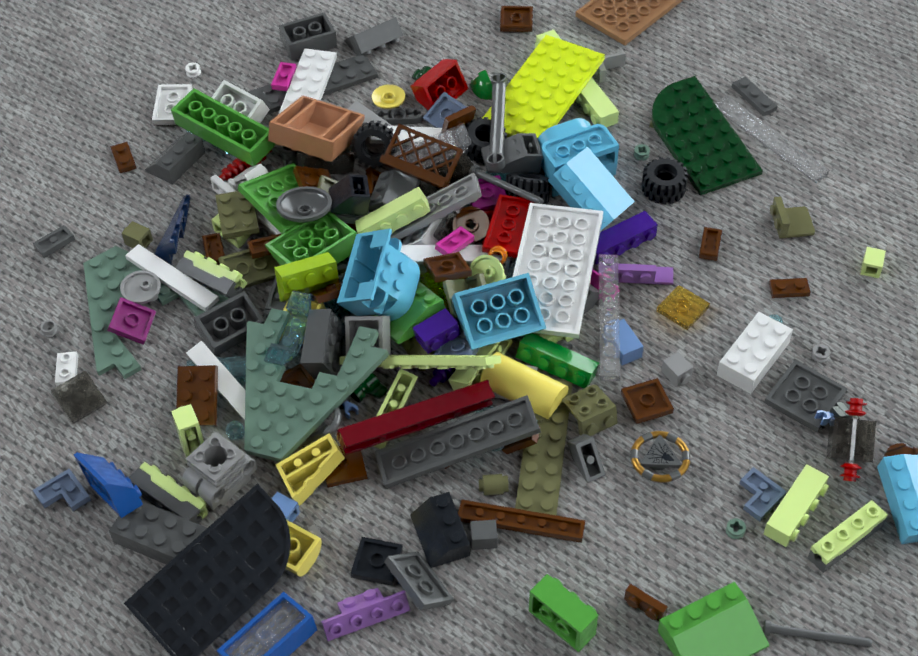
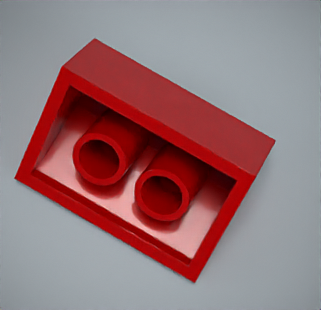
M453 59L441 60L410 85L416 100L428 111L443 92L457 99L469 89L457 60Z

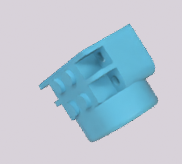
M577 118L552 126L538 137L543 154L541 168L547 178H550L586 147L593 152L612 176L616 175L619 144L602 124L591 126L587 120ZM552 186V196L560 195Z
M390 228L356 234L337 300L339 305L356 316H390V321H393L403 316L413 303L419 282L420 269L414 260L400 252L402 243L397 238H390L392 234V229Z

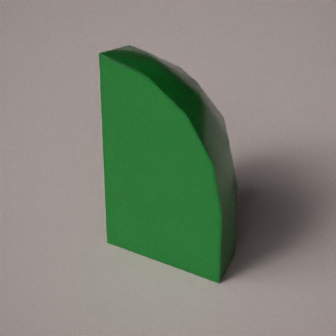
M483 70L478 73L479 76L471 80L470 87L477 97L492 100V84L487 71Z

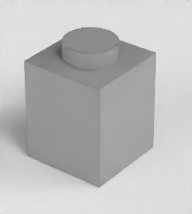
M677 352L663 360L661 372L677 387L681 384H687L691 380L693 366Z

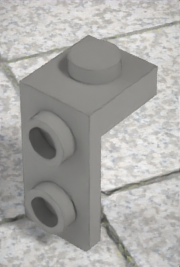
M620 52L605 56V60L593 75L597 77L599 83L606 82L607 69L625 65L626 53Z

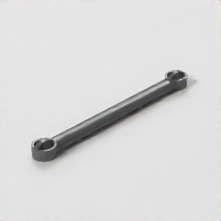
M495 73L490 78L492 84L490 149L486 160L488 169L492 171L501 170L506 165L503 150L505 94L508 79L505 73Z

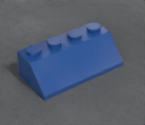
M83 453L73 454L91 488L121 518L143 505L140 499L142 493L138 486L133 485L128 477L125 478L123 472L120 469L117 470L112 461L109 463L104 457Z

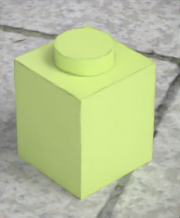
M867 247L860 274L879 278L886 251Z

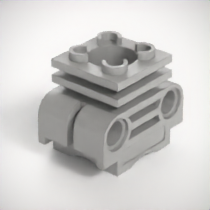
M215 431L185 458L189 467L185 470L182 481L185 487L195 495L199 494V497L214 510L219 505L223 507L251 480L250 476L257 470V465L252 457Z

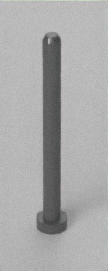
M473 165L469 170V175L474 172L476 177L537 204L544 203L542 198L480 171V168L476 165Z
M764 620L763 632L765 636H770V633L862 647L872 646L870 638L771 624L770 620Z

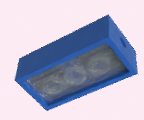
M282 592L217 650L219 656H290L317 631L313 616L289 595Z

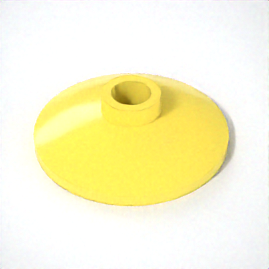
M383 85L373 91L372 101L376 106L383 109L396 108L405 101V92L396 85Z

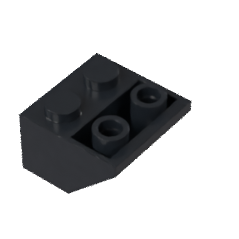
M349 174L328 189V194L332 199L331 213L368 215L370 192L367 175Z

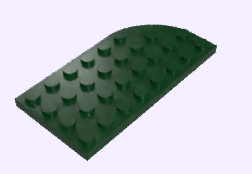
M696 76L674 82L657 95L652 107V125L674 159L678 160V163L681 162L683 167H686L688 179L700 196L762 175V168Z

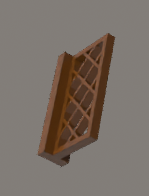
M398 124L385 155H382L379 161L389 168L443 189L450 185L449 181L463 150ZM401 130L407 131L409 138L400 141L399 134ZM422 137L425 144L416 148L414 139ZM411 141L413 149L404 152L402 144ZM435 143L439 144L441 151L432 154L429 146ZM400 147L402 154L396 157L390 155L393 148ZM427 147L429 156L420 159L418 151ZM450 150L456 151L455 157L448 161L445 152ZM415 152L418 160L409 163L406 156ZM443 154L445 162L436 166L434 157ZM431 159L434 167L427 170L424 169L422 162ZM447 165L449 171L446 177L439 175L438 169Z

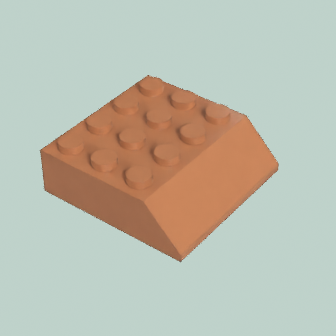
M302 95L269 122L268 141L279 146L291 148L294 151L304 152L309 156L322 158L324 161L332 162L351 145L353 136L362 126L365 115Z

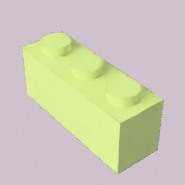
M191 404L171 411L186 458L204 442L199 422Z

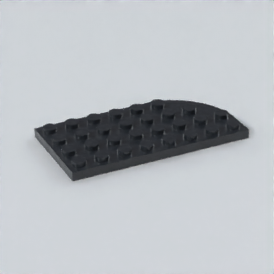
M257 483L126 600L124 605L170 656H199L280 580L290 554V532L284 513Z

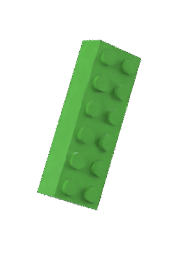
M194 88L171 109L176 125L251 166H255L276 145L268 141V127Z

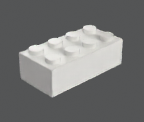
M758 312L720 360L717 376L751 394L790 343L793 329Z

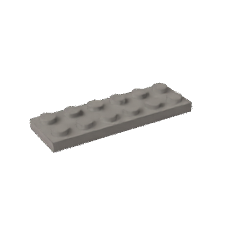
M473 172L426 197L431 212L427 213L424 217L412 221L409 225L395 230L390 238L400 240L410 236L415 231L429 226L430 223L443 219L449 213L460 210L470 202L477 201L482 197L475 173Z

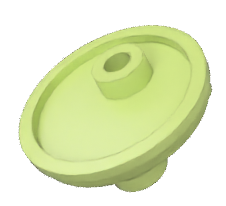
M478 256L469 266L472 270V276L484 273L486 284L506 279L501 262L494 256Z

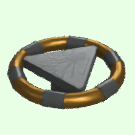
M651 431L641 435L634 442L630 451V458L634 469L642 477L654 482H672L680 478L687 471L691 462L690 452L684 441L678 436L665 431ZM656 438L640 464L639 448L643 443ZM664 439L676 444L680 448L682 464ZM643 467H653L655 470H664L665 468L679 469L667 475H657Z

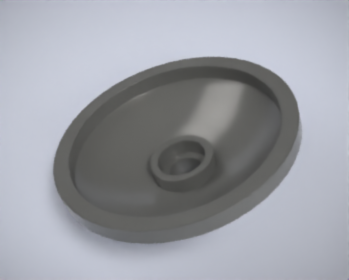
M309 186L297 187L284 192L277 199L276 207L278 213L283 218L292 222L307 223L324 217L331 210L332 199L326 191L320 188Z

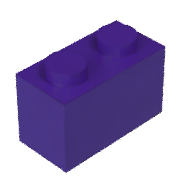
M446 308L412 327L415 339L427 354L439 349L442 345L460 335L458 322Z

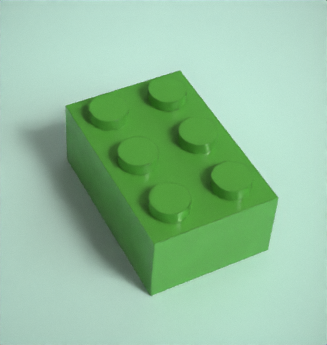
M546 574L530 590L529 612L577 652H580L596 635L598 622L596 610L592 606L584 604L575 592L568 591L563 587L560 580Z

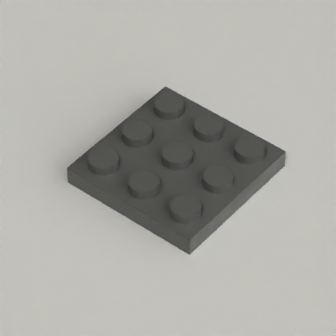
M794 360L767 395L764 403L811 430L818 432L822 426L820 425L822 419H815L817 411L830 412L831 407L835 406L843 398L847 388Z

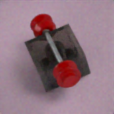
M850 398V402H846L850 405V409L845 412L853 417H830L826 458L847 460L849 463L840 465L844 469V473L839 476H844L843 481L856 482V478H861L857 475V470L862 468L858 464L853 463H856V461L873 463L876 421L860 420L859 417L866 414V412L862 411V407L867 405V403H863V399Z

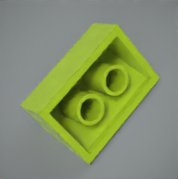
M329 252L274 267L281 302L310 294V292L324 288L328 284L336 283L339 279L337 262Z

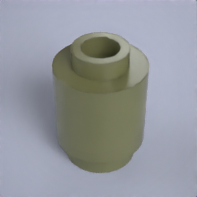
M502 474L482 475V479H479V492H483L484 496L502 495L504 492H509L508 476H502Z

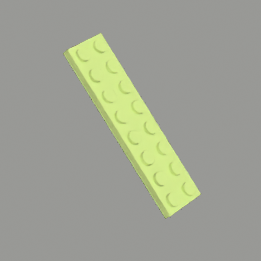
M388 355L378 367H383V369H392L394 367L412 369L419 367V369L474 368L481 370L494 368V364H500L501 355ZM346 356L340 357V365L343 364Z

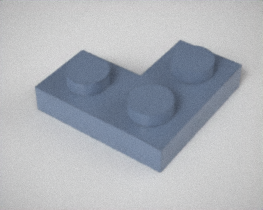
M754 467L740 480V485L754 495L744 505L743 510L759 522L785 497L787 492Z
M70 469L33 490L44 508L61 498H64L72 511L91 501L90 496Z

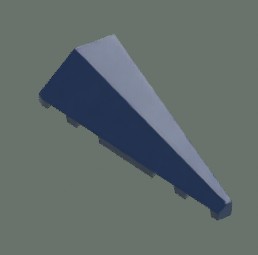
M190 195L183 197L154 255L171 266L173 255L177 252L179 238H184L191 200Z

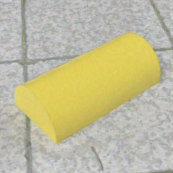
M500 352L494 353L493 355H501V363L494 364V368L483 369L480 382L489 380L492 391L510 401L528 395L534 413L549 419L563 401V398L568 394V386Z
M287 520L290 532V554L285 569L301 577L315 563L321 549L322 540L320 537Z

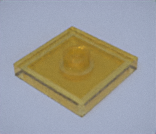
M678 285L658 305L656 312L688 330L705 313L710 303Z

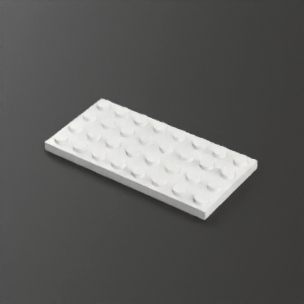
M530 203L513 277L526 273L530 275L546 325V329L533 333L579 339L603 220V211Z

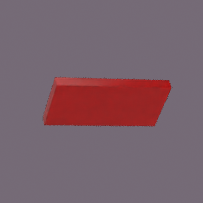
M499 194L482 246V252L489 253L492 247L502 246L506 249L508 257L517 258L529 205L534 202L525 198ZM494 252V253H493V254H496V255H501L499 252Z

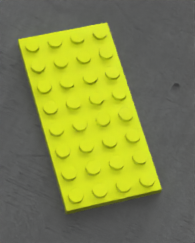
M545 35L506 86L504 128L507 138L518 133H536L538 139L546 129L557 125L605 60V54ZM491 107L482 119L488 117L491 120Z

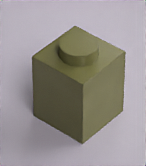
M133 221L121 233L124 244L131 248H135L139 244L146 249L153 241L150 229Z

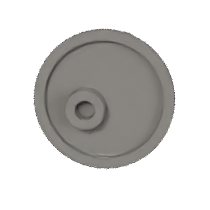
M146 270L135 271L127 275L120 285L122 296L137 304H145L157 300L161 289L158 276Z

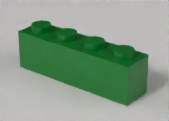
M534 333L525 335L520 341L516 358L582 388L590 385L595 378L599 362Z

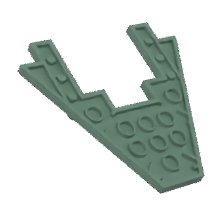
M117 246L84 262L83 265L97 373L100 376L116 367L122 377L127 379L141 371V366L118 336L107 331L120 297L124 298L120 291L123 279L127 275L142 269L126 259L125 255L129 253L128 251ZM161 283L157 300L162 306L179 297L195 317L205 312ZM206 288L219 297V301L213 307L228 300L227 297Z
M271 308L264 324L248 321L246 340L245 452L278 462L288 458L334 412V409L338 408L388 357L389 353L387 350L374 347L379 335L378 330L359 326L338 376L319 372L312 389L280 382L286 367L284 364L270 361L291 317L290 313Z

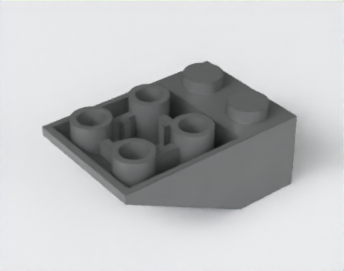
M518 133L505 138L503 155L506 165L498 171L488 169L486 159L489 156L490 145L481 148L487 173L540 172L543 154L536 133Z

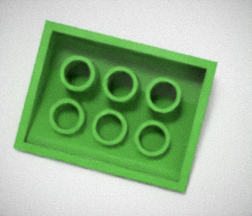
M329 211L324 217L316 221L296 225L265 244V246L280 266L329 252L338 264L351 255L357 232Z
M419 281L409 310L400 318L390 321V338L397 344H400L414 337L412 327L445 308L444 301Z
M735 581L660 619L658 632L674 656H752L769 647V642L747 598Z

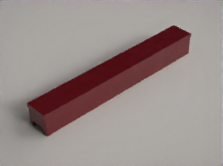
M485 380L337 429L336 439L339 441L344 455H348L493 406L491 400L495 399V395L489 385V380Z

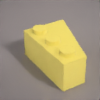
M329 433L277 463L276 467L291 497L300 506L345 457L337 442Z

